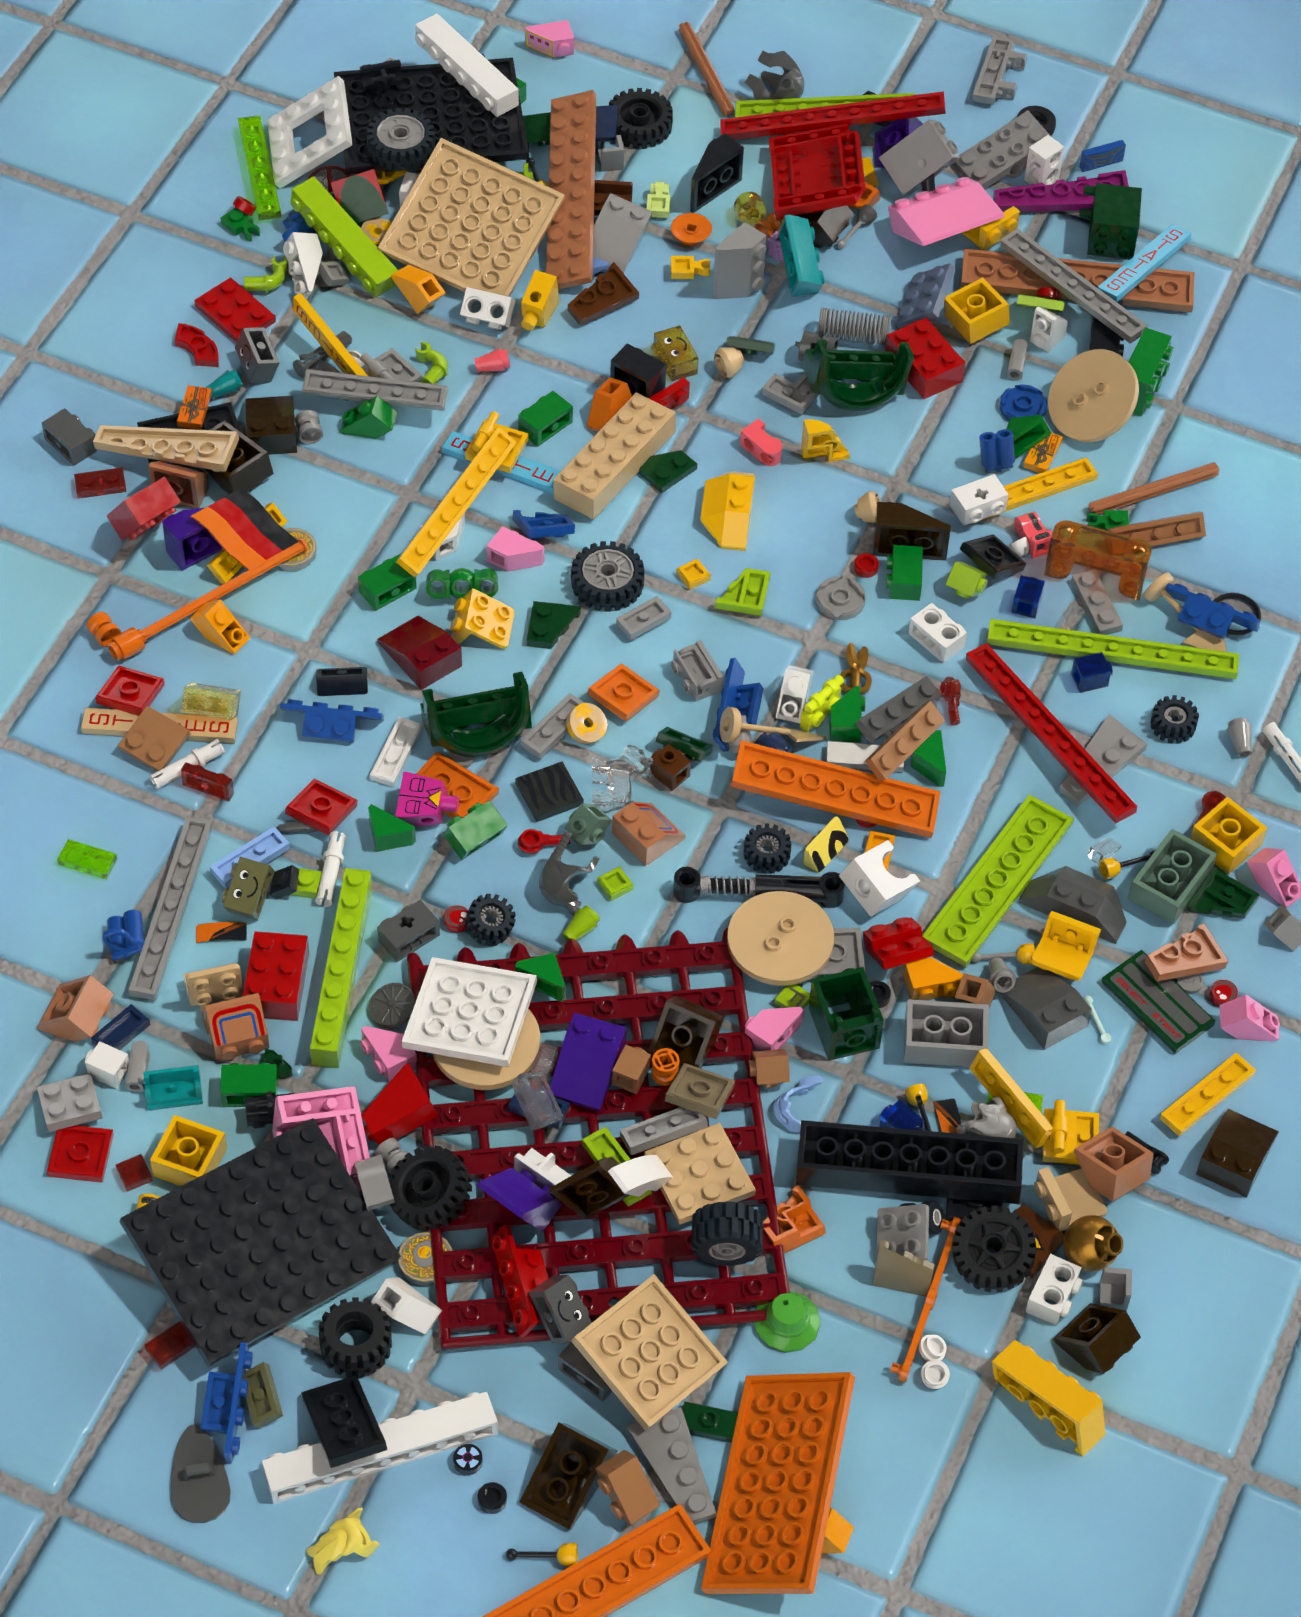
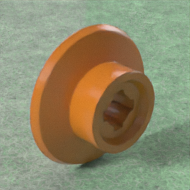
M685 213L677 216L672 221L671 231L683 244L695 246L710 236L712 225L703 215Z

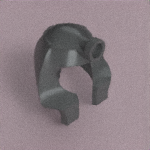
M762 51L758 61L770 68L775 66L782 67L784 73L782 75L767 71L761 73V78L774 89L771 93L765 88L762 79L749 74L745 84L752 89L754 100L800 98L803 94L805 83L796 62L785 51L776 53Z
M565 832L540 873L539 889L548 901L566 908L570 911L569 914L574 916L581 902L578 901V895L569 888V881L579 874L592 872L600 859L596 856L593 857L587 868L562 863L561 856L572 836V833Z

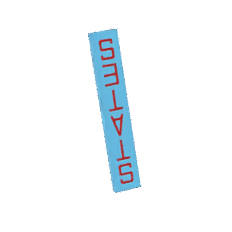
M1172 224L1097 288L1118 302L1191 240L1192 233Z
M452 431L442 446V453L470 463L471 461L465 460V452L473 438ZM519 456L511 473L500 470L495 471V473L554 494L553 479L561 472L522 456Z

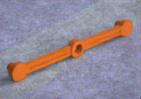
M954 1217L951 1221L942 1219L940 1229L948 1230L949 1234L904 1364L900 1365L893 1362L890 1372L898 1374L900 1376L899 1381L906 1383L929 1313L933 1310L938 1287L952 1249L953 1236L957 1226H960L961 1223L960 1218Z

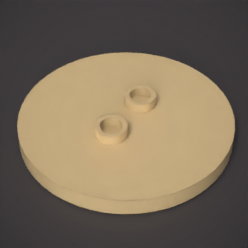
M1094 349L1073 357L1059 370L1049 391L1048 410L1056 428L1068 438L1085 443L1097 442L1115 434L1129 420L1137 404L1139 384L1135 370L1121 355L1110 350Z
M773 891L750 898L735 911L728 926L727 944L733 961L746 975L762 983L787 986L807 981L822 971L829 962L833 952L834 930L826 912L811 899L797 893Z
M528 1009L509 1067L433 1054V1057L439 1069L449 1079L461 1086L476 1090L503 1088L523 1078L534 1066L540 1052L539 1026L534 1015Z

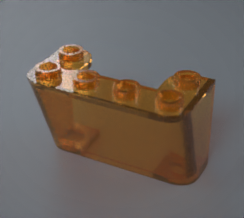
M1064 520L1058 522L1054 527L1044 575L1056 579L1066 578L1071 573L1073 564L1121 576L1118 585L1119 592L1127 598L1140 601L1148 576L1152 549L1147 542L1140 539Z

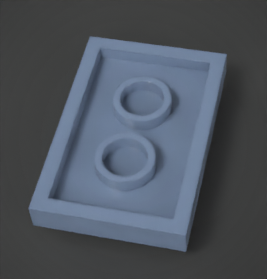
M951 263L936 266L931 270L913 275L896 322L899 329L925 317L929 321L939 317L955 272V268Z

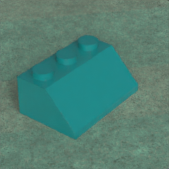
M785 215L778 229V235L791 297L818 293L822 284H824V275L822 270L819 271L818 268L820 257L818 249H814V228L810 227L808 219Z

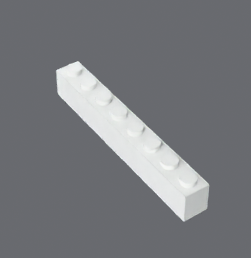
M471 1393L458 1401H444L435 1408L425 1411L415 1410L408 1416L399 1419H386L379 1424L388 1450L330 1468L321 1443L314 1445L304 1444L296 1448L295 1451L270 1455L267 1459L262 1460V1465L273 1504L453 1449L463 1444L498 1435V1421L488 1393Z

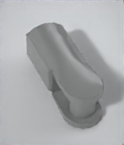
M1017 339L1013 343L1007 370V377L1011 380H1021L1027 358V341L1024 339Z
M136 1041L131 1047L125 1085L126 1089L132 1092L144 1091L145 1087L143 1072L147 1071L150 1054L148 1046L144 1041Z

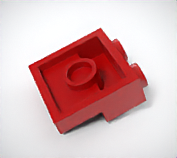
M902 917L894 920L893 923L875 925L866 931H862L865 951L884 970L934 956L933 946L923 937L921 926L912 917Z

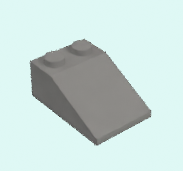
M610 193L594 225L593 257L606 261L610 265L615 262L624 273L648 228L652 211Z

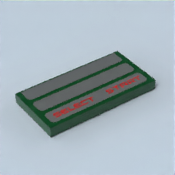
M1141 949L1102 978V983L1176 1054L1215 1025V1020L1173 979L1156 981L1145 963L1147 954Z

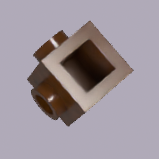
M670 744L666 745L662 750L658 749L651 756L650 774L671 791L690 777L691 761L686 758L682 751L676 750Z

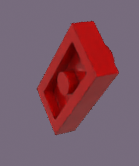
M683 377L649 399L669 409H673L678 405L684 404L689 399L690 382Z

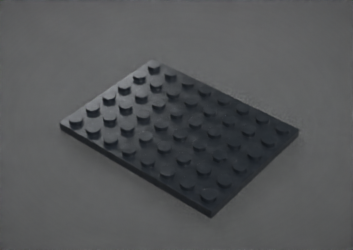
M513 58L488 59L494 67L518 88ZM440 63L401 66L403 83L388 86L387 89L380 87L363 90L360 70L334 72V78L339 76L344 80L352 137V146L343 150L346 175L358 174L374 168L376 172L396 171L395 166L390 170L387 169V164L382 167L379 165V161L375 163L373 158L370 157L367 147L369 123L372 122L375 116L378 117L379 113L383 112L386 115L387 110L392 109L393 112H396V108H401V112L408 108L411 113L416 110L419 111V116L421 114L426 115V119H430L434 126L435 147L440 138H443L493 162L529 159L520 96L519 106L496 117L490 110H486L484 105L477 98H474L463 85H460L455 77L446 72ZM420 163V167L414 168V166L412 165L411 169L424 168L425 164L423 165L422 163Z
M314 1118L121 1217L119 1221L208 1367L238 1351L241 1342H246L247 1345L398 1263L401 1257L373 1211H368L364 1197Z

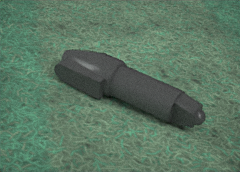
M290 822L276 827L281 833L318 831L302 822Z

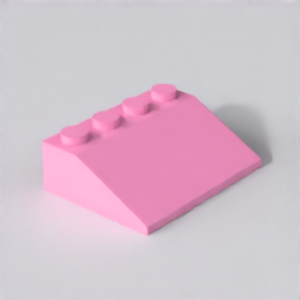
M969 177L958 178L956 183L950 185H939L936 187V190L930 192H919L915 194L916 197L911 199H899L895 201L894 205L888 206L893 233L921 246L937 242L1004 217L1003 211L979 182L969 179Z

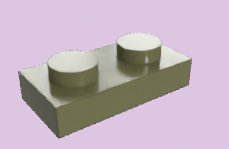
M262 1362L247 1370L244 1379L249 1381L246 1401L253 1426L261 1428L283 1417L270 1366Z

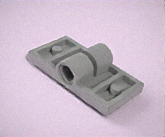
M1026 111L960 154V159L954 163L965 177L979 182L986 189L1006 175L1009 178L1020 176L1026 169L1029 147L1045 136L1051 135L1029 111Z

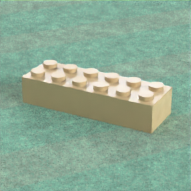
M635 393L553 479L554 500L594 520L639 472V468L650 456L655 455L676 432V412Z

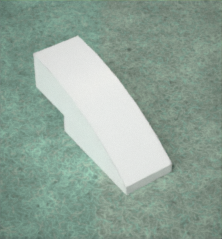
M657 1155L634 1158L612 1167L608 1171L624 1194L638 1197L648 1190L657 1191L673 1178Z

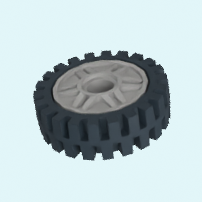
M396 108V112H393L392 109L387 110L386 115L383 112L379 113L378 117L375 116L367 129L369 155L375 163L379 161L380 166L384 167L387 164V169L390 170L394 166L396 171H401L402 167H405L406 170H411L412 165L414 168L420 167V163L424 165L435 149V132L431 120L426 119L424 114L419 116V111L414 110L411 113L408 108H405L404 112H401V108Z
M600 541V546H597L596 543L591 544L590 549L586 546L582 549V553L578 552L576 559L572 563L571 585L575 596H578V600L581 603L585 601L586 606L589 608L594 604L595 610L600 611L601 607H605V612H610L611 607L618 611L621 609V605L627 608L630 606V602H636L637 597H640L644 587L643 561L640 560L638 553L634 554V549L629 547L626 550V545L622 543L617 547L614 541H610V545H606V541Z

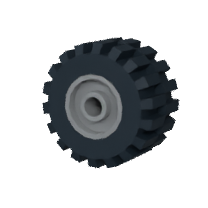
M715 1202L698 1208L696 1213L692 1215V1253L698 1259L706 1261V1263L721 1266L741 1265L755 1260L763 1252L762 1215L754 1207L739 1202Z

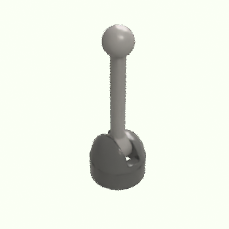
M863 205L857 215L858 222L843 239L837 241L838 248H844L846 241L862 224L869 225L877 218L874 208L869 205Z

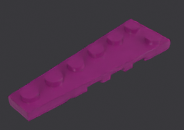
M1126 170L1098 174V177L1090 179L1082 176L1077 177L1076 181L1065 182L1064 179L1056 180V183L1051 185L1036 183L1029 186L1023 185L994 190L993 200L1003 212L1013 206L1020 212L1076 211L1083 208L1092 209L1094 196L1083 193L1085 186H1096V183L1128 187L1129 185Z

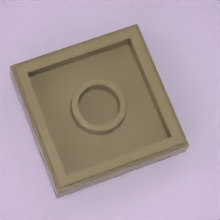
M684 1063L667 1091L665 1101L717 1119L734 1089L735 1081Z

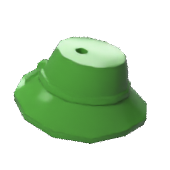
M790 1291V1293L780 1294L770 1303L756 1307V1310H767L765 1321L754 1322L757 1334L767 1346L787 1353L803 1350L815 1341L820 1327V1318L817 1307L805 1295Z

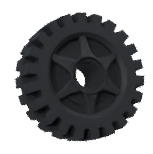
M632 88L628 89V93L622 91L620 96L616 94L613 100H610L609 105H618L616 135H621L625 147H629L632 144L633 149H638V145H641L642 149H647L649 144L652 148L656 146V142L659 145L663 143V139L666 140L669 134H671L673 109L669 100L666 101V97L664 95L660 96L659 92L655 91L651 94V89L647 88L645 92H642V88H637V92H634Z
M430 1145L424 1146V1151L419 1147L414 1149V1156L410 1153L404 1156L407 1160L405 1163L401 1160L397 1162L396 1165L399 1167V1170L392 1169L390 1175L393 1179H389L395 1203L389 1205L408 1226L417 1230L420 1228L423 1231H429V1227L431 1229H439V1223L444 1227L449 1225L448 1218L450 1217L453 1220L459 1217L456 1211L463 1212L466 1208L462 1202H469L470 1195L467 1192H472V1185L470 1184L472 1180L466 1166L450 1150L436 1145L434 1148Z
M986 1206L981 1207L979 1212L975 1210L970 1212L969 1217L965 1216L961 1220V1225L957 1226L952 1242L953 1260L960 1276L963 1275L964 1280L968 1284L973 1283V1286L979 1290L981 1287L986 1292H991V1289H996V1292H1003V1288L1013 1289L1016 1283L1020 1285L1024 1281V1277L1029 1276L1031 1268L1034 1266L1036 1241L1031 1226H1028L1027 1220L1025 1218L1021 1219L1020 1214L1016 1211L1011 1213L1009 1208L1006 1207L1000 1210L998 1206H991V1209H987ZM991 1245H998L1001 1247V1250L997 1253H991L987 1248Z

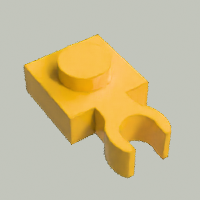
M671 256V279H694V274L710 276L709 259L694 261V256Z

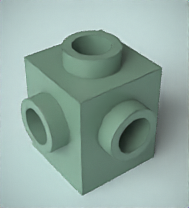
M580 804L578 809L570 815L565 829L572 833L571 839L577 844L596 845V843L603 839L604 831L612 819L595 804Z

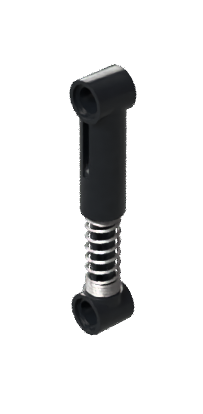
M687 866L681 867L675 872L673 894L680 902L690 903L701 895L707 896L708 893H710V896L713 893H717V896L720 894H724V896L731 894L733 897L734 894H738L741 897L742 894H746V897H754L767 892L786 891L805 896L814 902H819L824 907L836 908L843 902L845 883L839 877L840 874L836 872H827L821 877L755 874V877H750L749 879H746L745 876L742 879H739L738 876L735 879H732L731 876L725 879L724 876L717 878L716 875L714 878H710L709 875L700 876L696 869Z

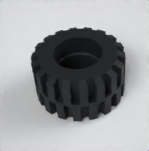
M352 1297L351 1302L343 1299L340 1300L339 1306L334 1303L330 1306V1313L325 1311L322 1316L323 1322L319 1323L318 1334L321 1355L323 1359H326V1365L329 1368L334 1367L335 1373L339 1375L342 1372H346V1377L358 1374V1378L365 1377L364 1373L368 1371L370 1374L375 1373L376 1366L382 1368L385 1364V1358H389L391 1354L392 1337L388 1315L385 1311L381 1312V1306L377 1303L372 1306L371 1300L364 1298L363 1302H360L358 1297ZM351 1330H362L371 1335L366 1342L360 1345H348L340 1340L345 1333Z

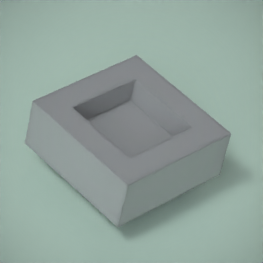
M340 261L320 263L318 271L327 286L347 284L349 277Z

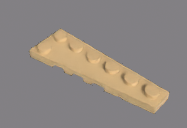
M100 425L93 444L95 449L211 469L215 472H226L239 441V436L235 431Z

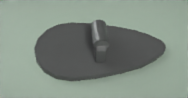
M190 1425L182 1434L176 1448L171 1478V1499L175 1511L183 1519L192 1523H207L217 1519L225 1512L230 1503L231 1490L225 1467L214 1442L206 1432L201 1431L199 1426Z

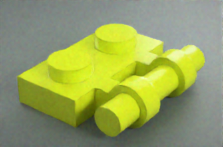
M836 675L833 679H828L823 684V689L809 697L808 703L804 706L805 710L801 713L800 728L803 731L810 732L814 727H819L824 721L825 716L830 713V707L840 699V686L844 683L842 676Z

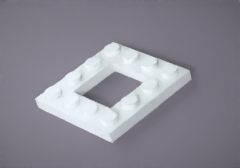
M339 76L326 82L320 88L308 93L302 99L292 103L289 107L274 114L267 120L274 184L280 189L352 146L344 80ZM324 111L327 135L295 153L292 130Z

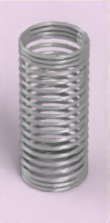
M821 308L818 326L820 337L827 334L828 336L839 337L841 340L844 334V340L847 339L848 335L849 341L852 336V341H855L856 338L857 342L860 339L861 342L864 340L865 343L869 337V343L872 342L873 338V344L876 343L877 339V344L886 345L891 316L883 315L881 322L880 314L877 320V315L875 314L873 319V314L871 313L868 323V313H866L864 322V312L861 315L860 321V312H858L856 319V312L854 311L852 318V312L850 311L847 322V310L845 311L843 321V310H841L839 320V309L836 312L835 318V309H833L831 317L830 308L829 310L828 308Z

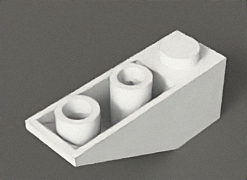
M292 232L283 245V252L287 257L289 273L292 275L295 294L301 293L307 299L313 290L323 252L318 234Z

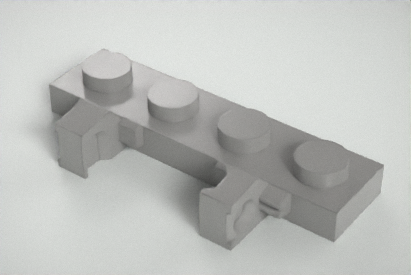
M993 36L972 94V101L994 105L996 97L1014 99L1017 84L1005 82L1003 77L1006 68L1010 69L1012 67L1016 70H1024L1027 60V54L1013 51L1015 40Z

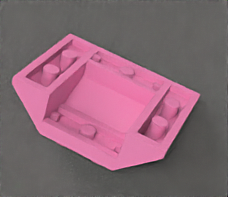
M355 1086L277 1096L274 1107L273 1138L314 1118L363 1196L355 1162L368 1159L370 1155Z

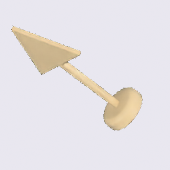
M1164 573L1146 589L1143 596L1150 602L1156 601L1163 596L1180 614L1182 607L1166 591L1167 584L1173 585L1174 578L1170 573ZM1194 628L1196 631L1194 634L1181 643L1195 648L1227 652L1224 639Z
M734 707L725 708L720 720L721 739L723 742L733 743L737 740L741 729L766 733L778 732L779 734L789 736L795 742L826 740L827 738L826 736L781 725L770 727L742 723L740 711Z

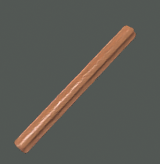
M689 22L681 23L679 25V32L722 114L726 117L732 116L734 114V106Z
M1212 462L1089 503L1088 510L1090 513L1099 515L1104 510H1114L1218 476L1220 470L1217 464Z

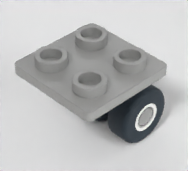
M925 1201L919 1205L904 1203L898 1207L879 1208L877 1211L876 1262L881 1240L889 1242L888 1249L893 1252L902 1253L906 1250L917 1258L928 1260L929 1235L939 1234L942 1231L940 1226L942 1219H944V1212L941 1205L937 1201Z

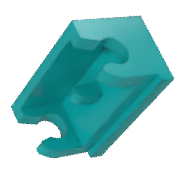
M198 1065L143 1072L148 1111L203 1104Z

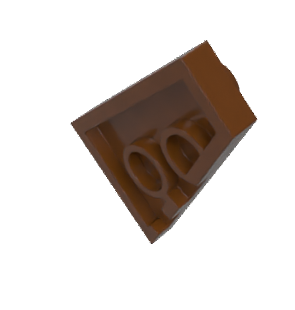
M613 262L605 274H600L592 286L585 288L568 304L567 311L582 326L639 299V292L615 262Z

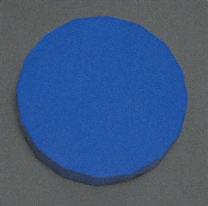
M1015 385V388H1008L1003 392L999 409L1008 421L1014 417L1042 415L1044 417L1047 410V399L1042 396V392L1033 386Z

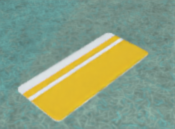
M862 158L865 182L872 186H878L871 158Z

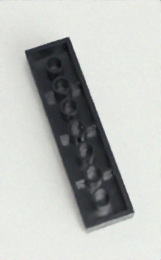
M801 1120L796 1185L1019 1204L1022 1187L1024 1139Z

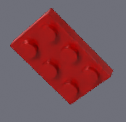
M231 277L194 300L195 307L236 343L242 328L264 327L266 329L276 322V316Z

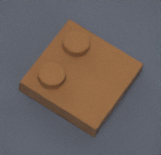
M147 705L118 744V748L157 772L170 764L191 734L190 730Z

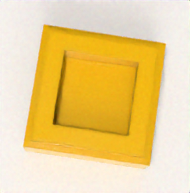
M698 558L678 567L676 574L689 590L711 579V574Z

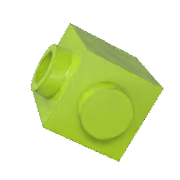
M962 561L954 563L945 585L956 589L955 593L969 599L970 596H978L979 593H983L988 582L985 579L987 573Z

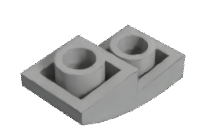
M382 1155L355 1162L368 1211L395 1203Z

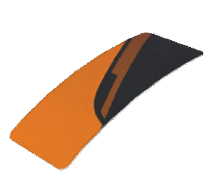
M242 922L199 924L196 926V943L215 940L246 941L247 924Z
M955 1099L934 1101L941 1132L957 1133V1127L961 1124V1118Z

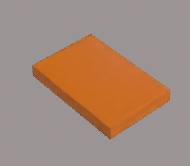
M437 751L416 773L444 782L448 796L459 797L457 812L444 811V814L453 819L457 816L465 817L469 814L467 811L479 802L482 805L489 800L492 802L499 794L498 787Z

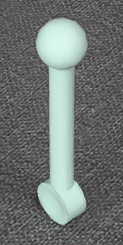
M1089 995L1085 996L1083 999L1091 1007V1015L1101 1034L1100 1042L1108 1045L1111 1042V1035L1105 1032L1092 1005V997Z

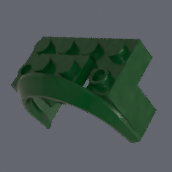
M817 340L815 349L805 350L802 366L812 392L822 394L830 404L850 411L873 409L887 403L896 395H904L908 376L914 361V355L908 342H900L897 353L892 351L826 350V340ZM843 379H856L858 381H865L866 379L871 380L868 382L858 384H847L839 382ZM876 382L879 383L881 393H879Z
M523 672L513 673L514 686L434 701L432 689L422 690L421 716L431 746H442L449 752L460 756H486L508 747L522 734L524 729L532 728L529 690ZM503 721L506 722L507 727L509 729L508 731H506ZM477 723L489 724V723H492V724H490V725H488V726H486V727L479 728V729H472V730H465V729H463V728H467L469 725H472V724H477Z

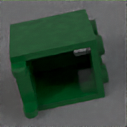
M1096 183V186H1085L1083 193L1094 196L1092 209L1083 208L1079 213L1081 218L1090 219L1087 255L1130 260L1134 257L1138 237L1142 188Z
M864 967L848 968L839 973L831 975L822 974L812 979L808 1008L828 1061L880 1049L884 1019ZM846 1003L850 1006L849 1010L830 1014L829 1007Z

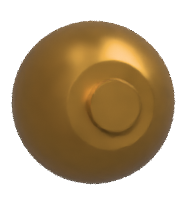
M1086 1215L1076 1219L1069 1225L1064 1235L1063 1246L1065 1254L1071 1263L1082 1267L1081 1270L1096 1272L1103 1270L1104 1267H1109L1122 1252L1123 1239L1118 1234L1114 1225L1107 1219L1097 1215Z

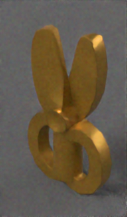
M849 643L847 646L846 661L850 669H846L840 674L844 680L846 677H850V687L845 685V683L840 686L841 690L845 693L855 686H860L861 677L865 678L866 684L860 687V694L867 693L871 688V675L865 671L869 656L867 647L861 648L857 658L854 645Z

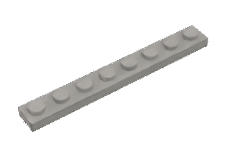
M1018 228L1000 240V247L1130 344L1141 337L1145 327L1148 328L1147 324Z
M186 816L129 987L130 996L156 1000L213 827L210 820Z

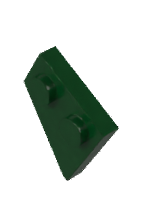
M682 450L650 456L639 468L638 474L659 492L663 493L697 470V463Z
M533 601L527 646L552 649L558 642V638L569 629V624L574 618H579L581 606Z
M1214 868L1187 905V910L1195 913L1245 918L1259 899V894Z

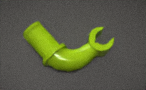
M275 256L272 258L273 274L270 276L268 274L261 277L245 276V290L266 291V293H269L270 290L280 287L284 281L285 273L288 271L287 258L284 256V260L279 263L275 261Z
M420 342L421 350L415 348L417 360L420 362H433L431 369L421 378V383L436 384L441 378H445L448 375V362L441 353L432 350L428 342Z

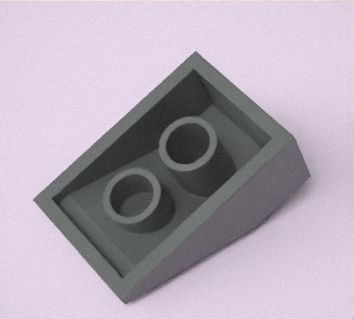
M1037 967L1016 978L1015 985L1010 991L1005 993L999 992L1044 1050L1086 1028L1089 1024L1091 1007L1075 988L1049 970Z

